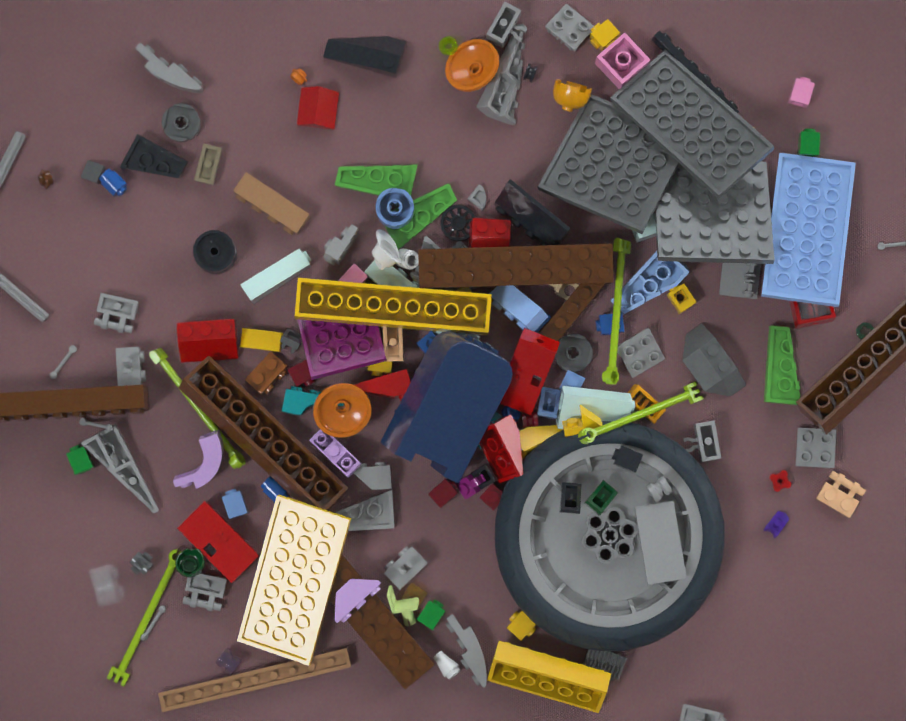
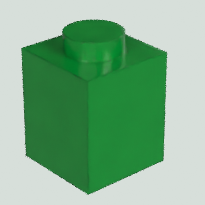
M804 129V131L799 133L798 155L818 157L820 132H815V129Z
M79 444L69 449L70 452L66 455L75 475L78 476L95 468L90 454L84 446L81 447Z
M436 599L433 602L429 600L417 620L433 630L446 611L443 609L444 605Z

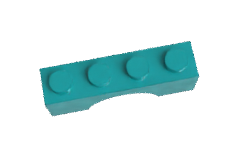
M291 386V390L286 389L282 412L302 416L309 407L314 405L316 398L321 392L310 390V393L302 392V388ZM344 403L338 404L340 407L344 405Z

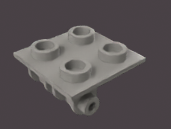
M565 4L545 27L548 33H551L554 37L557 36L556 40L560 39L561 44L564 42V45L570 51L573 50L575 52L592 32L591 29L594 25L568 4Z
M722 263L719 295L757 299L761 264Z
M649 328L618 345L617 353L621 356L632 378L665 359Z
M798 428L796 466L834 468L836 430L833 429L826 435L821 429Z

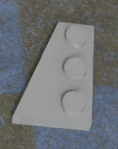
M392 490L335 513L352 518L348 531L394 528Z

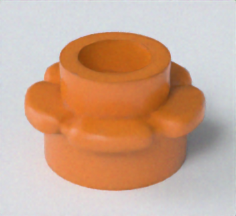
M292 69L290 78L295 83L301 86L304 82H307V74L302 69Z

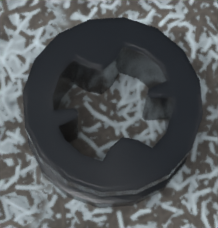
M528 64L523 80L529 79L532 83L538 66L532 67L531 64Z

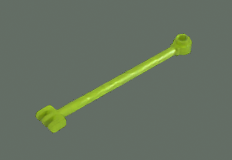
M620 238L614 240L613 251L618 252L609 365L607 370L602 373L603 382L613 385L617 384L619 380L616 362L625 254H630L631 242Z
M162 348L151 351L149 356L153 362L160 364L179 388L182 380L166 360L168 355ZM182 392L211 432L219 430L216 424ZM220 431L224 449L229 454L230 459L228 462L230 466L234 469L241 468L246 464L244 456L232 447Z
M693 382L683 387L685 392L595 429L584 428L579 432L578 438L587 435L588 432L590 438L585 437L580 442L589 444L598 435L687 399L690 404L703 400V397H695V394L700 393V390H692L693 387L697 386V383Z
M179 549L172 550L169 553V565L119 667L112 666L107 676L108 680H111L113 674H116L114 682L118 683L120 677H122L121 686L124 687L130 674L125 671L141 640L140 637L145 632L176 568L173 554L178 553Z

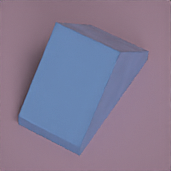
M542 387L537 416L550 419L557 418L561 390Z

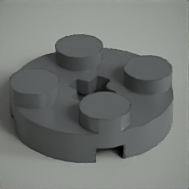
M175 104L163 114L162 127L165 134L173 141L186 142L193 140L200 130L201 122L199 115L188 104ZM181 118H184V122H186V125L182 126V128H179V125L176 124V121H180Z
M569 334L559 340L560 344L555 355L557 365L565 371L578 372L584 370L591 362L593 355L592 347L587 339L579 334ZM572 348H576V352L579 353L574 359L570 358L571 355L568 354V351H571Z

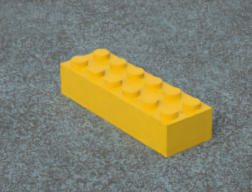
M498 641L487 681L599 713L608 690L611 673L563 658L550 656L546 653L533 651L526 647L516 646L509 642Z

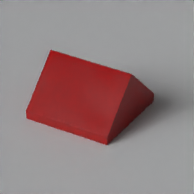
M320 86L301 87L297 126L335 130L339 92Z

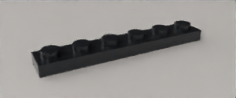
M659 30L654 35L652 41L662 51L666 49L735 112L739 113L737 105L733 101L726 99L724 92L711 83L708 75L702 74L698 70V66L693 60L689 61L684 56L685 53L679 46H674L671 38L666 33H662Z

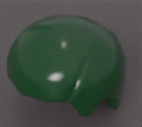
M186 548L175 560L176 570L184 577H196L203 571L205 566L204 555L197 548Z

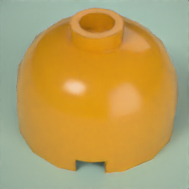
M555 80L553 96L555 101L562 105V110L573 112V109H580L587 104L592 88L587 89L585 85L570 81L564 84L561 83L562 80Z

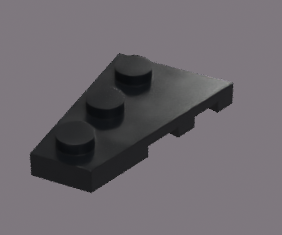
M137 134L119 168L180 178L188 161Z

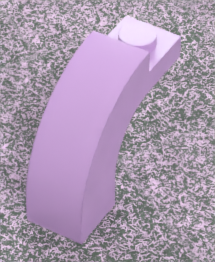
M219 430L200 436L199 442L204 455L203 463L194 470L176 475L173 479L175 488L179 486L185 488L194 482L197 489L214 477L222 462L224 452L223 440Z

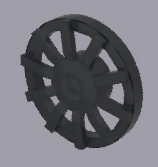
M454 205L443 213L440 225L442 232L447 238L454 241H463L469 238V234L467 235L464 228L470 229V226L466 225V223L471 222L472 218L465 220V217L469 213L472 218H475V215L469 208L462 205ZM453 209H458L456 216L452 212ZM460 209L466 211L463 216L460 215ZM448 212L453 217L452 219L445 217ZM444 220L451 222V224L443 225ZM452 227L449 233L445 231V228ZM454 230H456V237L450 236ZM459 231H462L464 237L459 238Z

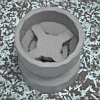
M663 476L658 478L656 483H650L646 486L656 503L662 499V496L673 492Z

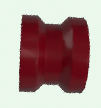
M533 411L531 415L521 413L523 429L539 426L537 411Z

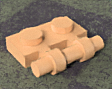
M832 470L829 477L835 480L833 485L825 482L816 499L850 518L860 502L854 499L853 496L855 493L863 496L866 490L860 487L859 483H853L846 479L842 473L838 474ZM840 484L850 489L847 494L838 489Z

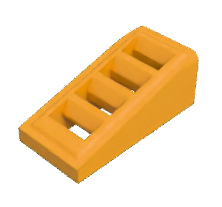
M634 384L627 392L631 393L632 399L639 392V395L633 400L635 401V409L637 411L644 409L649 402L652 403L650 406L659 403L637 384ZM643 397H645L646 399L639 406L638 403ZM666 409L655 412L652 416L648 415L645 417L655 424Z

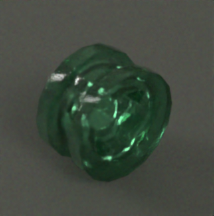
M862 323L857 327L856 335L859 339L862 340L865 337L864 334L860 333L863 326L869 329L870 332L874 329L871 324Z

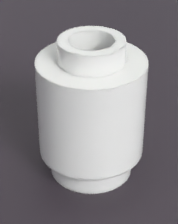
M404 248L398 250L402 263H396L397 266L409 270L418 266V254L415 251Z

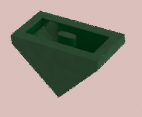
M603 480L584 504L599 516L618 492Z

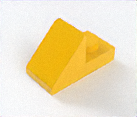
M579 405L581 418H569L566 421H562L565 437L579 434L584 428L595 429L602 426L601 418Z

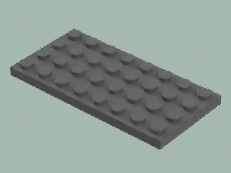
M666 49L610 97L612 103L718 199L774 150L773 144Z

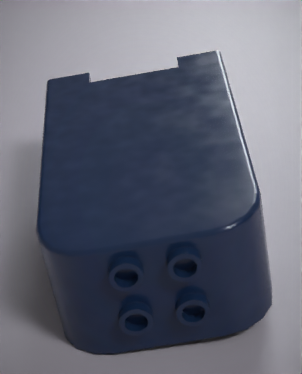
M452 331L438 334L431 342L418 369L415 370V375L398 408L395 409V414L381 439V443L395 455L412 462L416 453L432 460L430 466L443 477L459 483L511 383L513 374L509 362L498 355L500 351L484 342L476 340V338L468 334L465 337Z

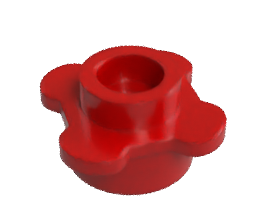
M781 470L778 474L770 475L769 479L772 481L775 492L791 487V482L787 478V471Z

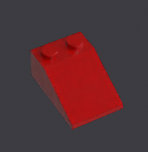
M472 218L470 222L469 248L509 247L511 220Z
M407 369L354 385L362 389L366 394L392 399L399 398L401 401L411 382Z
M511 415L491 421L479 444L498 482L501 483L514 477L522 476L520 431Z

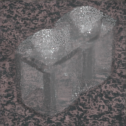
M110 564L89 570L99 608L123 601L125 591L123 586H119L117 578H120L118 567Z

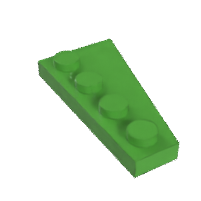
M418 165L339 167L335 186L377 196L386 189L399 188L405 190L411 196Z
M448 183L413 200L414 215L406 226L399 229H391L385 226L388 234L396 243L398 250L457 202L450 184Z
M769 326L764 402L797 405L796 401L800 399L799 381H797V368L793 357L794 350L790 327Z

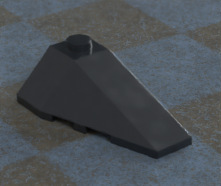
M389 36L328 39L323 58L396 78L406 41Z

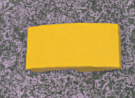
M242 328L240 347L281 352L282 343L280 340L283 333Z

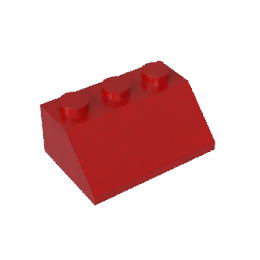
M235 319L177 323V339L181 363L200 362L208 356L213 360L238 359Z

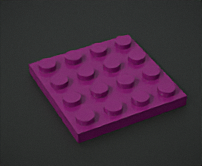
M297 319L312 380L387 361L378 326Z

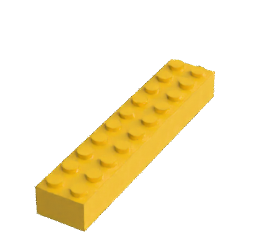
M298 278L294 319L488 335L492 294Z

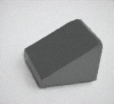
M88 160L81 178L98 185L100 182L99 178L104 173L106 167Z

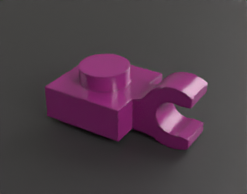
M472 474L460 480L459 483H456V486L466 500L481 491L478 485L485 482L486 479L483 474L476 478H473Z

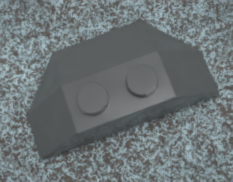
M702 323L686 334L682 361L704 392L731 397L746 386L735 364L716 338Z

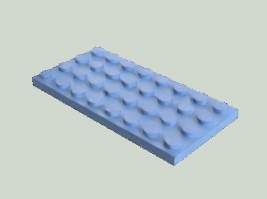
M779 153L771 213L775 260L773 264H765L761 297L839 307L856 163Z

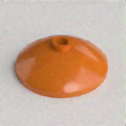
M468 40L457 46L448 57L445 67L446 78L455 89L471 92L481 89L497 73L499 54L495 47L486 40Z
M346 383L335 384L324 389L316 398L313 406L314 420L317 426L330 436L349 437L359 433L369 422L371 403L366 393L359 387ZM339 403H344L343 406H338Z

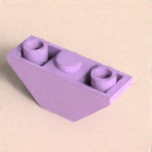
M321 429L309 440L348 478L361 465L343 445Z
M350 579L336 592L335 621L338 623L341 620L344 623L352 616L350 614L352 609L356 607L358 610L366 603L364 598L369 594L371 596L375 595L381 589L379 587L381 582L379 580Z

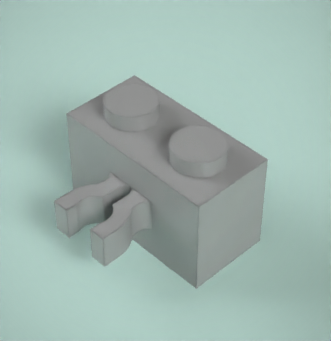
M504 2L486 34V39L502 48L510 35L516 41L521 42L522 38L513 31L527 32V28L516 26L521 16V10Z
M140 347L116 348L118 386L141 385L143 382H146V372L142 370V363H145L144 351H141Z
M715 420L694 424L696 438H683V442H696L697 445H693L685 450L692 452L694 449H698L700 463L721 459Z
M406 546L398 554L400 558L396 562L392 559L384 567L386 569L384 574L399 590L427 564V561L412 546L410 548Z

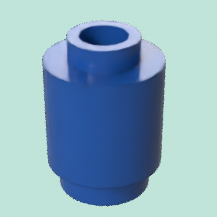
M108 169L100 176L101 185L113 197L117 195L120 197L127 191V183L115 171Z
M271 476L260 486L274 503L277 495L289 497L288 492Z

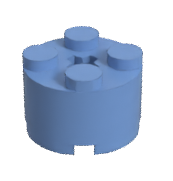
M399 188L384 190L376 201V214L379 221L391 229H399L406 226L414 215V203L410 194ZM392 205H394V206L399 205V207H398V210H399V211H398V212H396V211H393V212H392V211H391V210H392L391 206H392Z

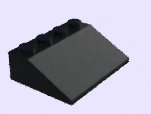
M511 179L507 182L494 203L497 212L502 216L505 214L509 216L511 223L517 228L521 226L525 229V234L530 239H537L540 242L539 246L560 245L569 233L570 227Z

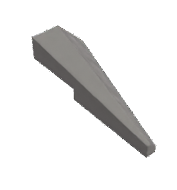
M518 24V25H517V26H523V27L527 28L524 24ZM514 30L523 41V32ZM511 36L499 60L497 73L487 84L476 106L487 117L510 125L516 124V119H514L515 108H518L516 94L517 90H520L523 61L520 60L521 50L525 48V43L516 41L513 36Z
M117 424L113 425L112 431L104 429L81 442L153 514L159 511Z

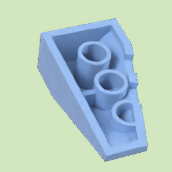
M656 250L624 285L622 289L621 311L625 314L665 291L676 287L690 270L684 262L658 261Z

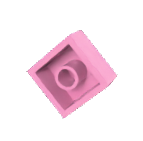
M623 33L596 56L595 64L618 89H621L650 63V59L626 33Z

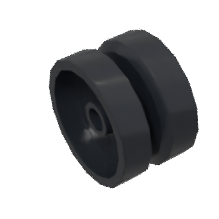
M209 230L202 233L196 239L193 246V256L196 263L205 272L222 274L234 266L237 259V249L233 240L226 233L219 230ZM213 249L218 250V253L216 255L211 254V252H213Z

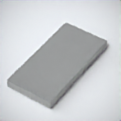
M674 501L634 507L647 585L687 579Z

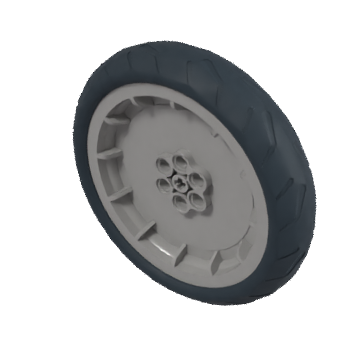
M602 421V425H605L612 421ZM628 423L596 436L595 440L589 444L580 442L585 437L590 438L588 432L587 435L578 438V434L565 437L564 430L547 438L522 460L523 475L508 480L503 490L495 518L494 537L496 557L503 581L516 604L538 627L568 644L596 651H625L659 641L682 627L699 610L717 580L724 553L725 527L716 491L702 466L687 450L671 438L652 428ZM622 445L643 454L636 473L613 465L614 460L611 458L615 448L619 449ZM663 476L673 492L662 496V499L657 503L674 501L687 579L647 585L634 507L657 504L646 486L650 483H656L657 479ZM604 480L618 494L603 513L598 516L584 502ZM562 482L582 484L580 514L559 512ZM611 511H616L619 514L617 522L609 520V513ZM594 516L598 517L601 521L600 526L597 528L592 527L590 524V520ZM626 524L633 527V533L629 536L623 532V527ZM612 530L614 532V534L612 535L614 539L606 540L605 538L607 535L605 534V532H610ZM590 535L596 538V544L593 547L586 544V538ZM625 543L629 546L627 554L619 552L620 544ZM602 549L610 551L609 559L603 560L600 557Z

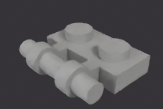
M101 293L97 312L104 314L102 319L95 318L94 325L101 326L102 329L106 330L107 328L118 330L119 333H132L133 326L127 325L126 321L127 319L135 321L139 302ZM110 315L120 317L119 323L109 321Z
M205 574L187 578L185 591L192 592V596H184L183 604L190 605L192 608H196V606L206 608L207 611L211 612L213 610L221 611L222 604L216 603L215 598L224 597L227 579ZM199 593L209 595V600L198 599Z

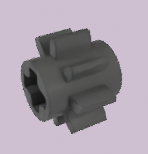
M138 552L129 562L133 565L131 570L136 575H139L140 572L145 575L154 565L151 562L153 557L147 552H144L143 555Z

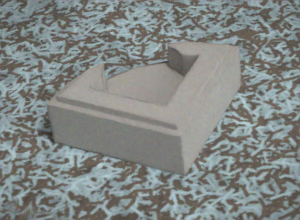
M479 184L467 200L481 211H483L486 205V193Z

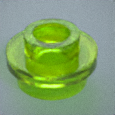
M447 36L440 40L439 50L442 54L452 55L457 51L458 43L453 37ZM447 44L452 45L450 49L445 48Z

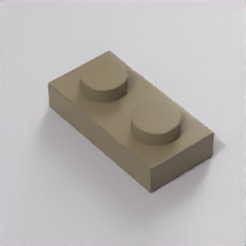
M203 143L194 181L214 185L222 148Z

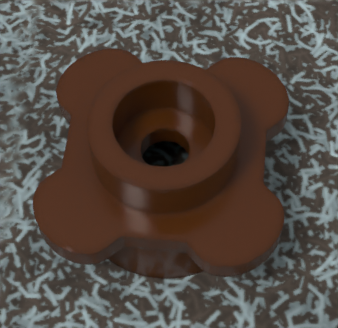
M41 169L40 175H38L39 183L45 189H48L50 185H53V178L49 170L44 171Z

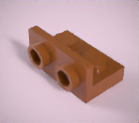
M270 351L245 380L261 395L264 393L268 394L275 387L273 383L277 379L281 380L287 374L286 369L288 366Z

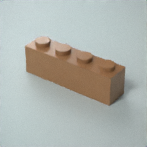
M247 172L233 190L237 200L243 204L247 201L252 205V210L258 214L265 213L268 215L267 219L275 225L280 223L284 226L283 230L290 235H293V233L299 235L311 217L309 213Z

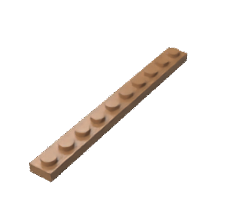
M344 648L313 656L309 666L297 661H290L160 692L158 695L162 712L349 668L351 667L348 650Z

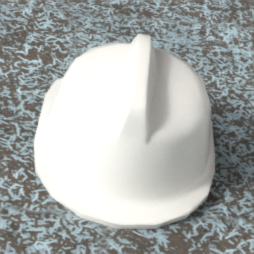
M378 229L376 231L378 242L372 250V255L378 268L382 270L390 268L396 263L401 264L402 260L396 243L388 233Z

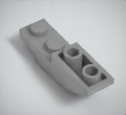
M139 43L135 48L148 61L144 66L146 70L162 82L188 92L202 93L204 91L201 87L202 82L195 76L191 78L186 74L188 70L182 64L176 65L173 62L168 68L169 63L162 57L158 59L154 55L155 51L148 44L144 46L142 43Z
M452 614L446 618L448 620L446 626L451 633L456 632L459 637L456 641L462 650L464 648L467 649L462 654L463 659L460 661L466 670L469 668L472 670L474 675L471 677L476 685L479 686L481 684L484 688L487 682L486 665L478 639L470 626L463 630Z

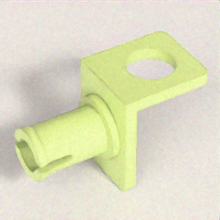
M389 585L387 598L392 614L401 613L405 626H409L408 621L410 626L414 625L416 619L413 611L418 609L419 598L396 600L393 587Z

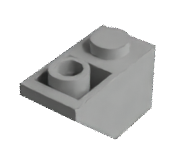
M377 462L373 467H367V463H363L354 472L372 490L392 489L390 465L386 466V462Z

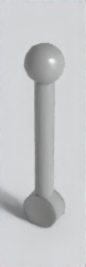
M880 242L877 248L883 250L887 247L904 246L906 242L889 244Z
M71 345L69 347L67 355L55 371L50 373L51 379L57 377V373L71 354L77 351L76 346Z
M81 418L79 424L82 426L91 425L105 428L107 431L113 430L112 424L105 425L90 422L85 418Z
M160 606L158 608L159 611L157 615L151 622L146 632L143 633L140 637L142 641H146L148 639V634L150 633L153 626L159 619L160 615L166 611L165 606Z

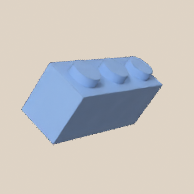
M513 285L496 286L490 293L492 294L493 306L499 311L503 309L505 311L504 314L511 321L517 320L516 324L522 330L526 328L535 332L548 318L542 308Z

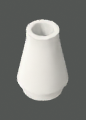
M440 651L433 657L444 678L447 677L451 680L461 671L458 667L459 664L444 654L443 651Z

